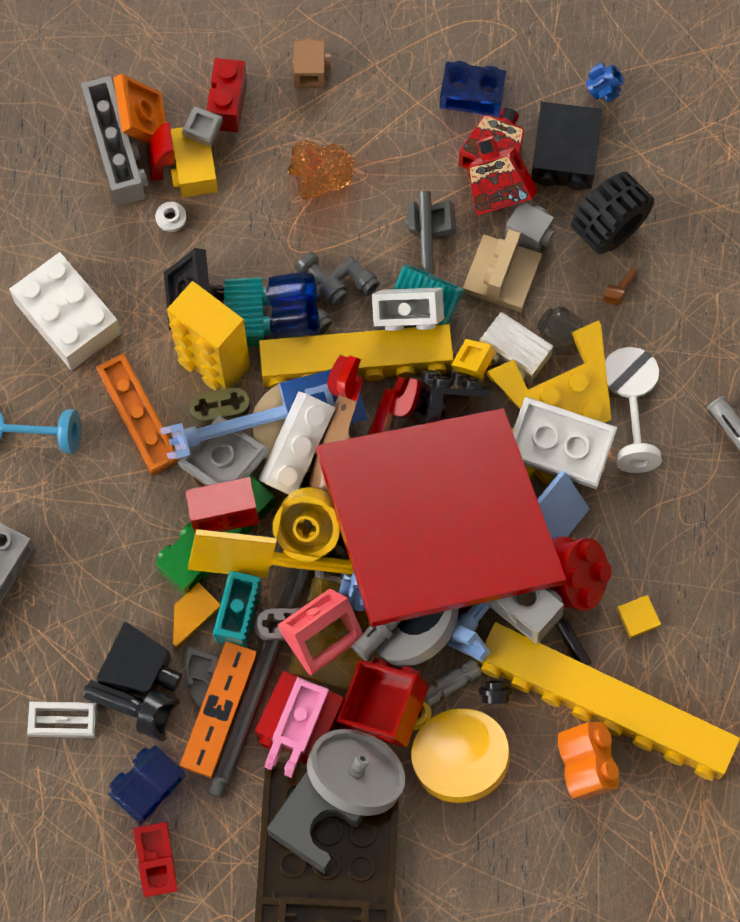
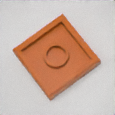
M121 73L113 79L122 133L148 144L157 128L166 123L162 93Z

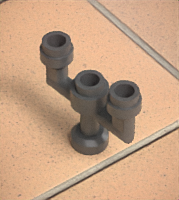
M313 251L302 256L295 265V269L299 274H309L318 284V286L313 287L299 298L294 305L308 319V326L319 335L326 332L333 322L324 310H318L313 305L315 301L322 297L328 304L332 303L334 306L342 303L348 296V293L345 291L346 286L341 280L348 274L355 280V286L360 292H364L365 295L374 292L380 284L376 275L372 271L365 270L352 256L333 270L329 277L318 266L319 257Z

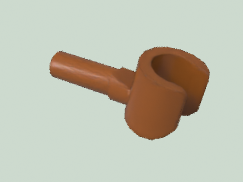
M631 269L620 282L619 287L608 284L603 302L618 306L621 303L627 286L636 276V270Z

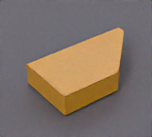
M199 582L174 605L173 645L176 649L219 611L220 604Z

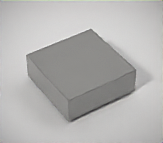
M194 106L182 130V137L211 147L223 123V117Z

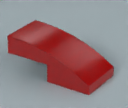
M170 122L163 123L158 127L148 143L147 156L151 181L163 180L162 166L174 164Z
M167 821L133 827L144 898L178 891Z

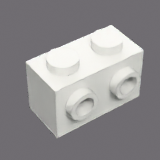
M442 288L379 290L372 294L374 326H385V330H402L404 325H416V329L420 330L433 329L435 324L444 320Z

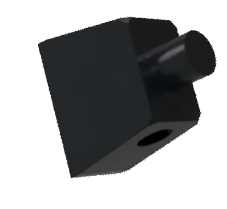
M124 621L96 679L99 683L125 693L146 698L151 691L157 689L158 685L175 692L182 679V673L167 667L171 660V655L165 647Z

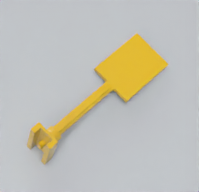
M196 529L188 564V570L223 574L235 571L260 578H267L271 565L353 574L350 559L322 556L314 561H299L289 557L285 552H274L276 538Z

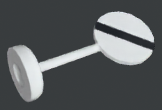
M620 348L609 354L605 360L608 388L612 392L622 397H629L633 444L619 450L616 462L618 468L625 472H648L660 466L662 457L660 450L656 446L641 443L637 397L644 396L653 390L658 382L659 367L652 355L640 348Z

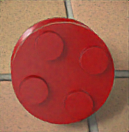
M559 536L552 539L566 577V582L564 585L550 589L561 597L564 609L570 606L578 611H589L595 608L602 599L607 582L612 574L611 565L607 563L602 546L591 538H580L575 541L570 537Z

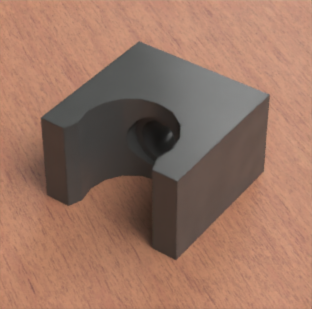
M306 772L268 826L267 831L268 835L325 874L332 865L331 857L313 843L311 837L315 825L327 817H338L345 820L350 826L357 828L364 816L345 812L327 802L315 790L309 779L308 772Z

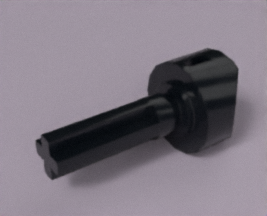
M90 680L89 684L84 688L85 694L83 698L137 718L136 730L138 733L161 742L167 739L165 726L170 712L180 704L177 698L154 690L143 700L94 680Z

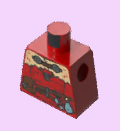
M503 108L499 118L484 115L459 152L458 166L468 169V166L475 159L480 158L481 154L476 142L489 136L495 137L499 152L515 148L520 156L525 130L516 125L519 114L511 108Z
M494 136L477 141L481 157L475 159L468 166L476 215L532 200L538 190L517 150L510 148L499 152Z

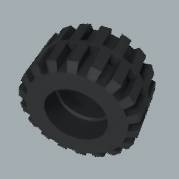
M627 171L618 173L605 180L586 197L575 212L571 221V227L597 254H604L621 245L643 224L652 210L654 198Z

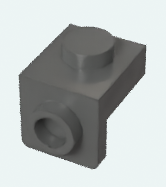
M450 200L431 205L432 239L455 234V205ZM416 202L408 203L406 225L408 230L420 239L419 205Z

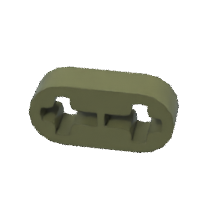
M228 388L195 396L190 403L191 417L196 424L201 426L211 425L219 415L226 420L246 416L250 410L249 396L240 388ZM237 397L238 401L242 402L240 403V409L234 410L233 406L229 405L232 402V398ZM201 404H206L208 408H212L208 410L207 416H202V413L199 412Z

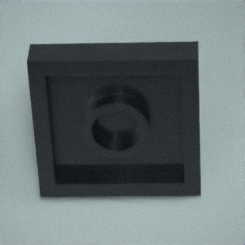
M194 248L164 272L167 308L191 281L195 282L221 303L224 301V293L218 292L224 291V287L222 285L209 284L205 249Z

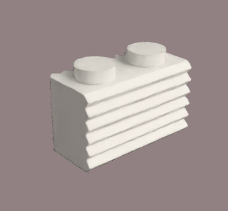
M503 312L499 313L498 317L492 322L479 341L490 344L495 349L496 353L492 359L493 365L496 363L502 365L514 359L522 379L527 384H531L552 356L554 347Z

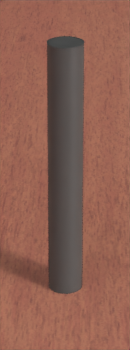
M431 191L418 192L421 270L434 275Z

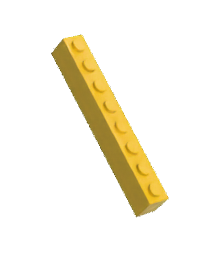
M497 622L494 623L485 642L490 653L483 662L477 660L478 665L481 666V671L486 675L497 679L499 676H502L512 681L511 685L522 692L529 693L531 690L542 695L541 700L551 706L559 707L561 704L571 709V714L580 720L590 722L592 719L596 722H604L610 734L615 736L624 734L634 739L633 744L643 750L651 751L653 748L663 753V758L670 763L682 766L684 763L695 768L694 773L704 779L713 781L716 778L720 780L725 774L739 743V737L541 643L535 644L528 637Z

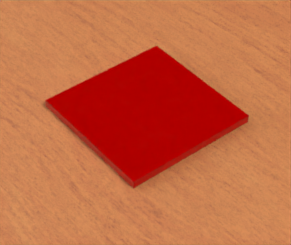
M504 408L316 446L319 464L371 627L565 584L566 577Z

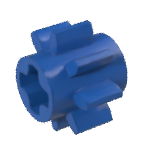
M601 62L590 69L591 72L588 74L590 78L586 80V86L593 98L596 100L605 98L608 103L620 96L619 92L622 91L620 86L624 85V78L615 65L606 67Z

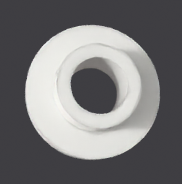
M166 202L157 209L155 219L157 225L162 230L176 232L185 225L187 216L182 205L176 202ZM168 213L176 214V216L172 219H168L165 217Z

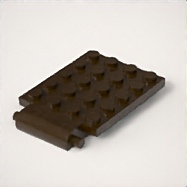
M277 762L272 770L265 768L255 922H393L399 798L395 805L386 812L364 816L357 828L350 826L345 820L338 817H327L320 820L315 825L311 838L319 849L327 852L331 857L332 865L323 874L270 837L267 831L272 820L307 772V764L298 763L292 778L284 775L286 763Z

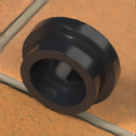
M491 680L485 682V687L479 688V694L482 695L483 703L503 704L509 702L512 688L505 686V681Z

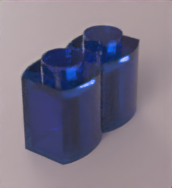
M297 272L269 277L266 297L272 307L270 331L274 339L319 335L320 321L316 306L317 287L313 273Z
M156 745L151 749L143 748L133 759L132 762L135 766L127 774L121 772L109 785L111 789L108 794L109 798L139 826L149 818L162 801L186 777L185 771Z

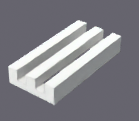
M29 702L27 735L29 737L96 738L97 704ZM36 711L89 712L88 717L36 716ZM35 724L88 725V729L35 728Z

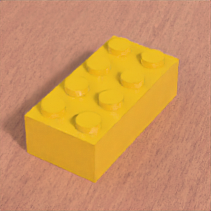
M191 281L167 308L169 326L172 330V338L178 356L177 360L186 370L190 372L195 370L201 374L203 382L211 389L216 391L218 388L220 390L232 388L250 367L244 319L195 282Z

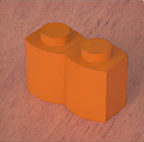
M587 722L558 733V748L562 761L565 764L566 786L572 799H588L618 789L619 769L611 756L612 737L604 722Z

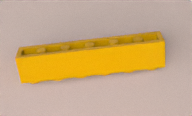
M450 324L435 325L433 329L424 330L411 327L394 331L376 330L259 340L263 386L270 388L275 387L281 382L330 370L339 355L346 357L350 355L361 359L357 376L370 382L380 381L384 377L389 376L408 379L410 374H422V370H435L444 375L447 371H452L453 369L451 365L453 363Z

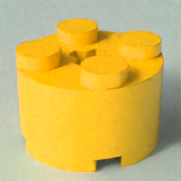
M306 487L292 491L282 502L273 521V535L276 538V542L279 543L289 557L299 561L309 562L320 559V557L326 555L335 547L341 533L330 495L319 488ZM305 519L311 521L312 529L306 528Z

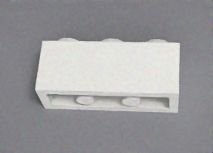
M298 392L258 480L287 494L299 489L316 452V446L319 445L336 407L308 394Z

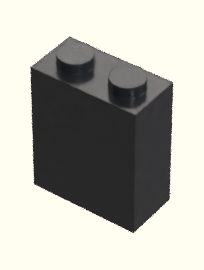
M541 101L531 174L534 182L544 186H552L554 184L566 185L575 190L592 189L602 109Z

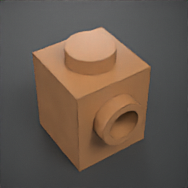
M312 38L294 41L295 88H325V71H331V52H325L324 41H317Z

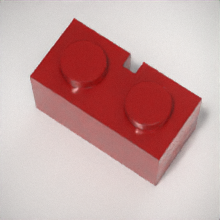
M222 58L214 59L211 78L212 88L209 90L206 111L223 117L220 131L239 133L247 82L245 61Z

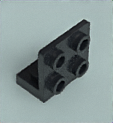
M422 370V374H410V378L421 382L416 408L411 415L424 424L441 421V417L444 416L446 410L444 394L491 397L492 390L482 385V380L470 378L471 375L453 371L451 376H442L439 371Z

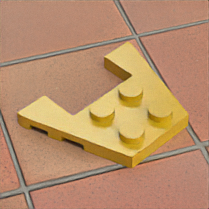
M599 320L571 332L584 363L541 384L527 389L514 359L486 372L489 379L495 382L504 392V395L519 409H521L524 398L528 397L603 423L612 420L602 329Z

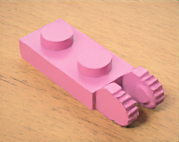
M297 677L273 735V744L266 759L265 768L272 770L276 766L282 746L290 748L293 752L286 763L284 775L292 778L301 754L305 753L329 694V689Z

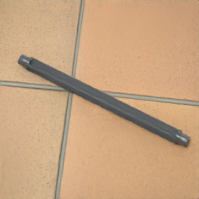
M291 569L277 608H296L310 570ZM271 622L269 633H271L272 629L278 627V624L281 622ZM264 640L211 779L212 784L208 794L214 797L222 798L226 787L230 786L232 775L284 640Z

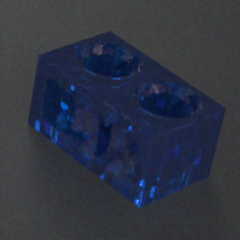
M446 61L439 108L499 117L506 70H500L495 66H473L463 61ZM460 82L463 83L464 86L457 87L454 86L453 83ZM484 87H491V88H493L494 90H493V91H485V90H483L482 88H484Z

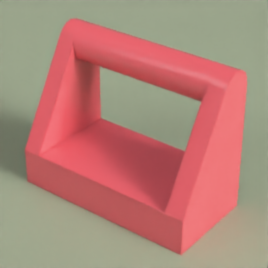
M328 589L278 624L282 636L309 675H313L347 651L363 635L348 598L332 589ZM340 617L349 633L312 658L305 641Z

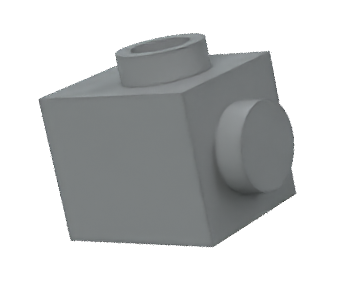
M526 202L519 203L506 224L504 238H506L509 229L521 233L519 246L539 252L542 245L544 247L549 245L555 234V231L552 229L554 217L550 216L549 212L542 207H533Z

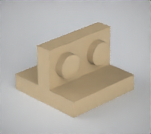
M510 229L505 240L483 234L463 289H465L464 294L522 312L540 264L542 253L519 246L521 233Z

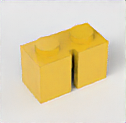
M184 127L171 129L174 159L176 160L177 167L171 169L173 186L180 187L182 198L218 192L211 147L182 137Z

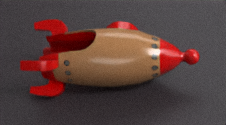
M339 355L332 367L327 386L329 391L338 398L334 404V407H336L319 445L351 439L349 426L364 378L357 376L361 359L357 357ZM398 377L393 390L385 389L367 435L393 430L395 416L404 418L413 413L420 393L421 382L413 378L408 380ZM315 452L308 487L319 488L328 492Z

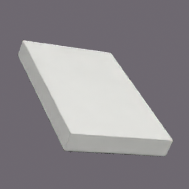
M525 397L513 429V435L525 466L555 476L560 471H564L571 481L597 489L617 427Z

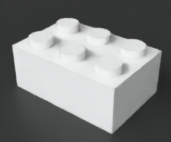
M60 252L9 289L18 308L71 371L122 334L116 317Z

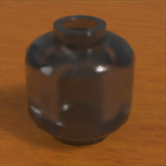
M557 306L554 309L549 307L539 320L536 328L540 330V338L553 345L554 350L562 353L570 347L573 349L577 348L572 332L583 327V319L564 306Z

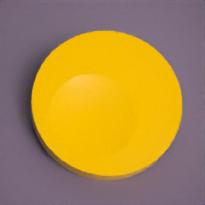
M452 709L432 717L421 727L413 741L411 760L419 783L428 793L443 801L466 803L487 796L500 785L509 768L510 751L503 729L493 718L473 709Z

